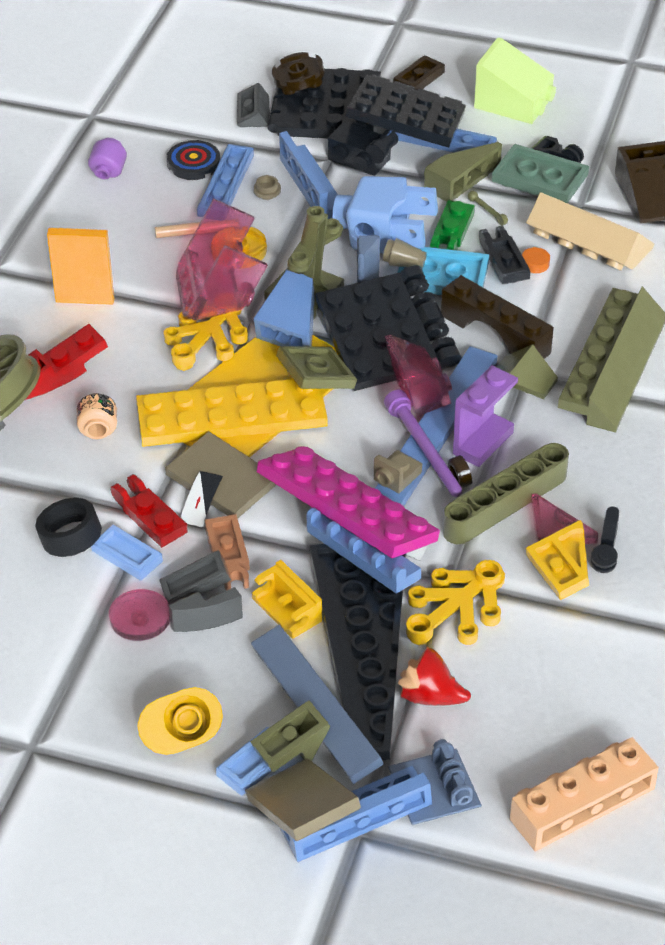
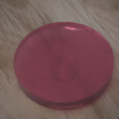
M136 589L125 592L117 597L110 606V625L116 634L125 639L133 641L152 639L160 635L169 625V603L161 594L152 590Z

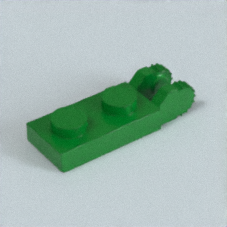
M448 200L433 233L430 247L440 248L441 244H446V249L457 250L458 247H461L474 216L475 205Z

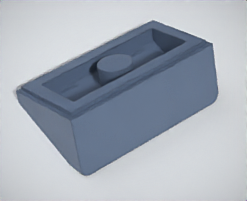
M377 235L359 236L357 238V283L379 278L380 237Z

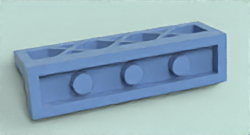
M287 131L279 133L280 160L309 205L311 207H322L325 213L328 214V219L333 218V205L338 195L305 144L296 146Z
M410 766L351 791L359 798L361 805L359 810L299 841H295L281 829L297 862L432 805L431 786L424 773L418 775L414 767Z

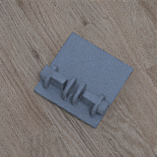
M440 739L434 743L432 755L388 766L391 774L413 766L418 775L424 773L430 782L432 805L408 814L412 825L482 806L457 748L454 749L453 745L445 739Z

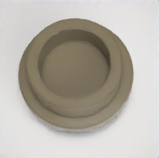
M263 175L254 184V194L264 200H271L281 193V185L274 176Z

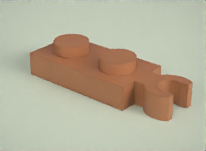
M237 514L205 519V530L211 553L217 550L220 551L231 577V581L224 584L225 590L231 589V582L234 580L242 581L244 589L249 588V574L247 571L250 570L249 558Z

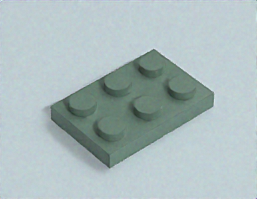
M514 144L492 172V182L528 192L532 195L539 196L541 192L569 203L588 176L589 166Z

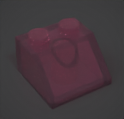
M393 335L385 336L397 385L411 400V408L415 415L420 416L451 404L448 391L452 390L451 382L446 373L442 374L437 358H431L424 347Z

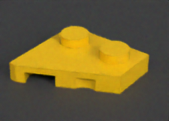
M581 520L525 548L527 557L559 600L589 586L584 528Z

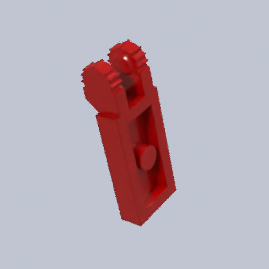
M135 474L127 477L128 479L126 480L128 487L135 494L134 497L130 498L127 491L119 483L111 486V494L123 508L124 513L161 548L188 533L187 523L149 488L146 489L143 481Z

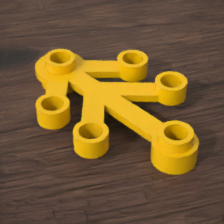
M222 294L218 296L212 307L182 311L178 315L180 327H168L164 330V342L167 345L174 346L171 349L172 363L177 369L183 371L191 369L196 362L195 354L211 336L216 345V358L218 360L229 361L234 357L233 345L227 341L220 326L225 320L231 328L230 340L232 343L244 344L248 341V330L245 326H242L238 318L242 311V306L235 295ZM210 318L208 321L196 322V320ZM196 334L188 344H180L182 337Z
M483 560L476 565L474 570L437 568L431 573V585L433 588H425L423 586L411 587L408 591V603L413 608H423L428 604V601L446 602L429 615L420 613L411 615L406 622V635L408 639L416 645L427 643L433 636V629L460 609L461 624L458 626L457 638L462 644H474L478 639V627L474 623L473 598L481 591L483 592L484 605L481 608L480 614L481 622L486 626H495L500 622L501 609L497 605L496 589L500 588L505 582V573L501 565L493 560ZM451 583H468L463 588H449Z

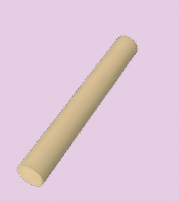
M231 218L155 227L156 238L216 232L228 226H235V229L239 228V219Z

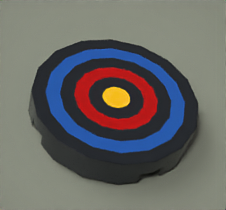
M188 140L171 147L167 153L168 169L172 170L178 178L186 180H200L205 178V174L210 172L213 175L220 162V152L217 147L201 140Z

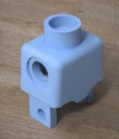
M364 176L360 179L354 195H337L333 205V219H337L343 226V229H348L350 245L353 249L357 250V238L359 236L377 235L380 237V253L383 254L388 239L395 240L398 238L416 248H424L426 244L424 221L409 219L410 214L436 216L438 213L436 188L407 186L406 177ZM421 197H426L429 201H425ZM409 229L414 230L416 233H411Z

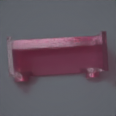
M213 198L176 269V281L184 317L197 321L239 311L251 304L255 294L254 289L268 266L267 263L242 252V241L255 219L254 216Z

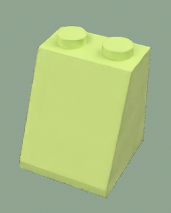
M497 38L476 66L474 108L533 124L536 118L543 114L547 103L552 102L556 93V87L553 86L554 75L504 39Z

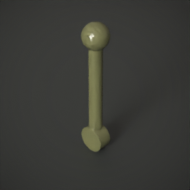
M476 191L468 193V199L472 202L475 201L497 218L501 226L508 223L507 216L504 213L499 214L480 199Z

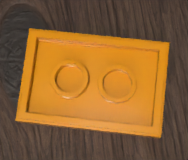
M48 228L47 238L56 302L113 305L115 297L108 230Z

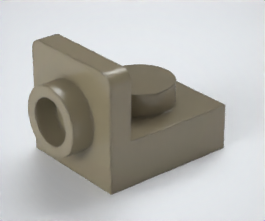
M396 450L388 458L377 455L374 458V480L398 494L422 473V463L399 450Z

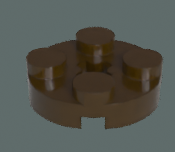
M299 52L282 58L280 60L281 65L277 68L274 65L272 68L275 85L282 89V93L285 95H291L296 91L307 88L319 87L322 84V77L325 73L321 57L316 54V58L309 57L308 52Z

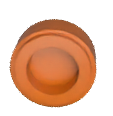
M533 247L526 249L522 253L530 268V273H542L549 268L550 254L546 250Z

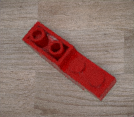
M87 324L43 355L37 349L28 354L39 363L40 376L34 389L25 400L46 394L87 372L84 363L108 348L105 339L90 324Z

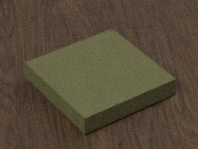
M281 346L278 348L276 356L301 389L355 388L356 377L332 347Z

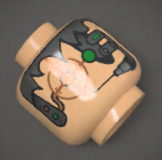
M93 393L79 401L77 405V426L84 436L92 439H102L114 432L117 426V407L112 398L104 394Z

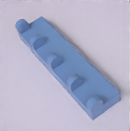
M311 508L307 512L308 533L396 594L421 579V568L404 556L400 555L392 559L335 521L321 514L316 508Z

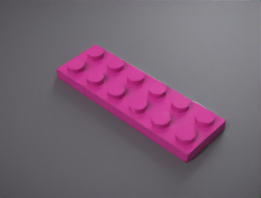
M300 446L294 450L274 454L272 457L258 461L257 473L312 508H316L321 514L335 521L392 559L438 541L440 530L428 523L425 518L408 511L402 504L387 498L378 489L371 488L361 482L355 475L340 469L334 462L324 459L309 447Z

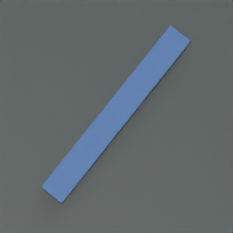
M470 346L420 420L419 425L438 453L454 430L456 399L491 365H496V354ZM410 435L400 451L421 462L422 473L399 494L379 483L375 488L387 498L403 506L431 465L412 435Z

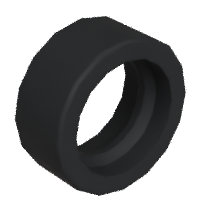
M77 497L62 499L51 504L41 512L35 524L44 550L50 555L58 557L74 556L86 551L99 539L102 530L93 504L86 499ZM81 521V524L71 530L55 533L64 525Z

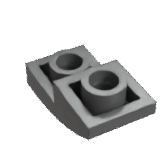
M233 587L207 600L199 592L186 598H181L169 605L171 629L174 632L200 631L243 618L242 595Z

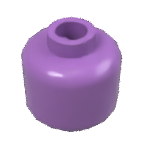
M114 138L99 140L93 145L88 159V166L100 179L118 177L123 170L127 152L122 144Z

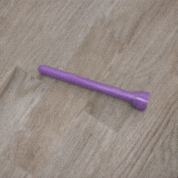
M403 390L390 392L384 399V406L390 415L402 420L449 493L454 497L460 496L462 494V487L411 413V400Z

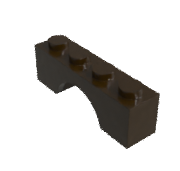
M462 275L442 289L441 312L445 319L463 329L473 321H482L490 325L504 340L509 354L532 344L544 359L551 354L554 330L552 325Z

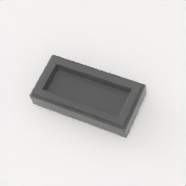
M217 550L159 579L166 602L170 605L181 598H186L197 592L203 595L231 581V577L222 554Z

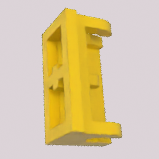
M282 560L277 561L276 565L260 573L254 581L258 585L263 584L265 581L267 582L252 592V599L278 625L280 624L292 639L322 622V599Z

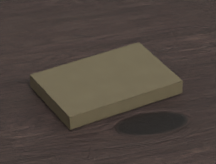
M207 432L165 467L166 475L188 490H191L200 471L223 476L211 505L227 516L237 514V518L276 486L275 483L257 473L258 463L211 432Z
M308 758L245 790L248 801L295 841H299L361 808L357 795Z

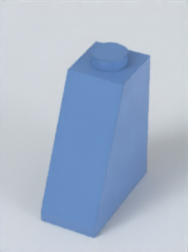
M285 271L253 318L257 339L278 346L312 347L315 303L313 278L307 277L304 274Z

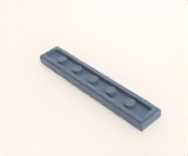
M280 624L251 642L255 652L295 706L298 708L310 700L329 723L330 729L322 742L353 784L384 764L379 754Z

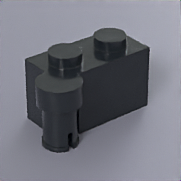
M344 121L328 137V160L375 176L391 159V148L398 143L399 139L394 131L390 133V130H385L382 135Z

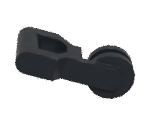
M544 136L531 148L581 163L584 159V153L579 146L569 144L563 149L558 139L550 136Z
M614 506L607 508L601 544L593 548L591 552V566L600 573L612 572L617 565L618 553L614 548L618 529L619 509Z

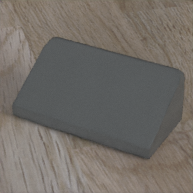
M256 83L237 94V125L239 127H267L270 119L269 95L260 83Z

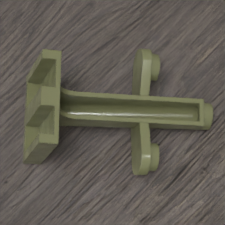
M312 206L307 209L301 241L289 257L288 268L286 269L313 278L315 296L314 319L317 317V309L319 308L316 302V293L344 286L343 278L322 270L324 246L341 237L343 226L337 219H328V214L320 206ZM285 271L264 291V300L268 298Z

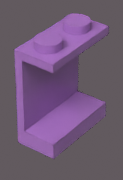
M491 365L456 399L453 455H461L465 461L480 467L514 433V423L494 414V405L518 383L517 377Z

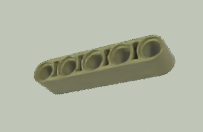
M558 443L546 444L450 502L444 510V538L453 544H464L562 484L567 477L568 449Z

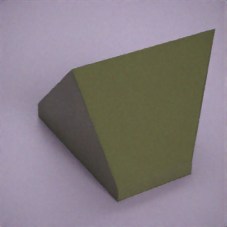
M533 344L504 356L496 366L518 378V383L513 388L541 399L548 395L558 381L557 375Z

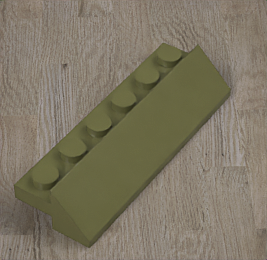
M643 286L638 294L612 288L558 399V408L586 415V425L616 433L665 325V312Z

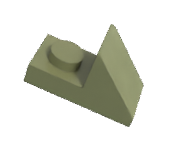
M308 700L250 742L269 769L275 772L299 754L304 760L308 758L312 761L329 731L330 725L310 700Z

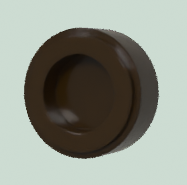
M458 455L449 459L448 468L460 486L464 488L473 483L472 475L463 456Z

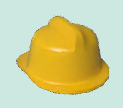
M193 687L180 690L156 699L144 708L137 725L139 737L144 745L155 753L164 755L179 753L205 743L215 736L221 727L223 718L222 708L215 695L206 689Z

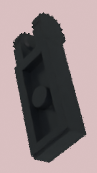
M503 226L496 227L495 239H492L487 229L479 231V240L486 254H489V260L502 284L530 279V268L512 236L508 235Z

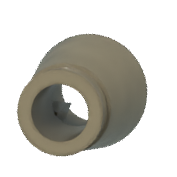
M398 238L395 240L388 239L383 254V261L388 262L389 266L409 267L419 265L423 269L427 252Z

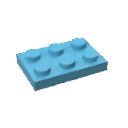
M431 247L418 248L427 252L426 261L422 269L425 279H427L429 289L425 292L442 295V289L460 275L484 288L489 265V254ZM399 267L397 273H400L405 267Z

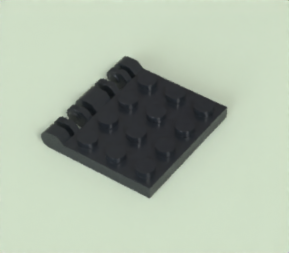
M421 266L405 267L400 273L316 293L317 305L338 356L357 379L355 388L352 389L353 391L455 366L462 359L452 337L444 338V336H447L449 328L444 323L445 319L437 302H434L435 297L433 293L425 292L429 289L427 279H425Z

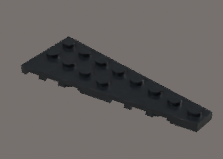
M326 544L310 545V558L318 596L322 599V615L342 707L381 759L390 760L403 590L396 594Z

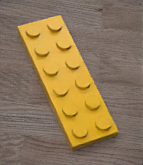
M294 379L136 395L142 447L198 441L207 432H211L218 438L328 426L322 390L301 389Z

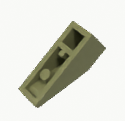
M495 142L441 156L425 168L424 187L436 188L437 197L446 202L448 200L454 201L494 171L501 162L502 144Z

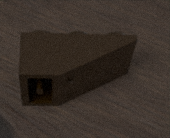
M665 141L618 147L615 175L639 222L652 223L665 220Z

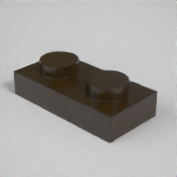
M424 55L395 76L393 83L397 81L413 86L415 90L424 89L445 73V64Z

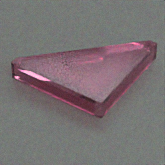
M532 494L531 505L537 542L579 521L538 494ZM583 523L585 544H597L598 532Z

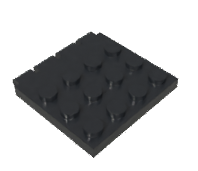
M345 68L324 69L325 73L322 77V84L319 87L299 90L291 95L283 94L282 89L276 86L268 130L278 133V136L279 133L287 131L290 137L328 139L345 121L374 131V125L345 116L347 108L365 76H372L373 74L381 77V71L369 69L347 70Z
M372 74V76H365L347 108L345 117L449 148L464 115L466 105L457 99L447 96L442 98L440 94L423 89L415 90L413 86L397 81L392 83L390 79Z

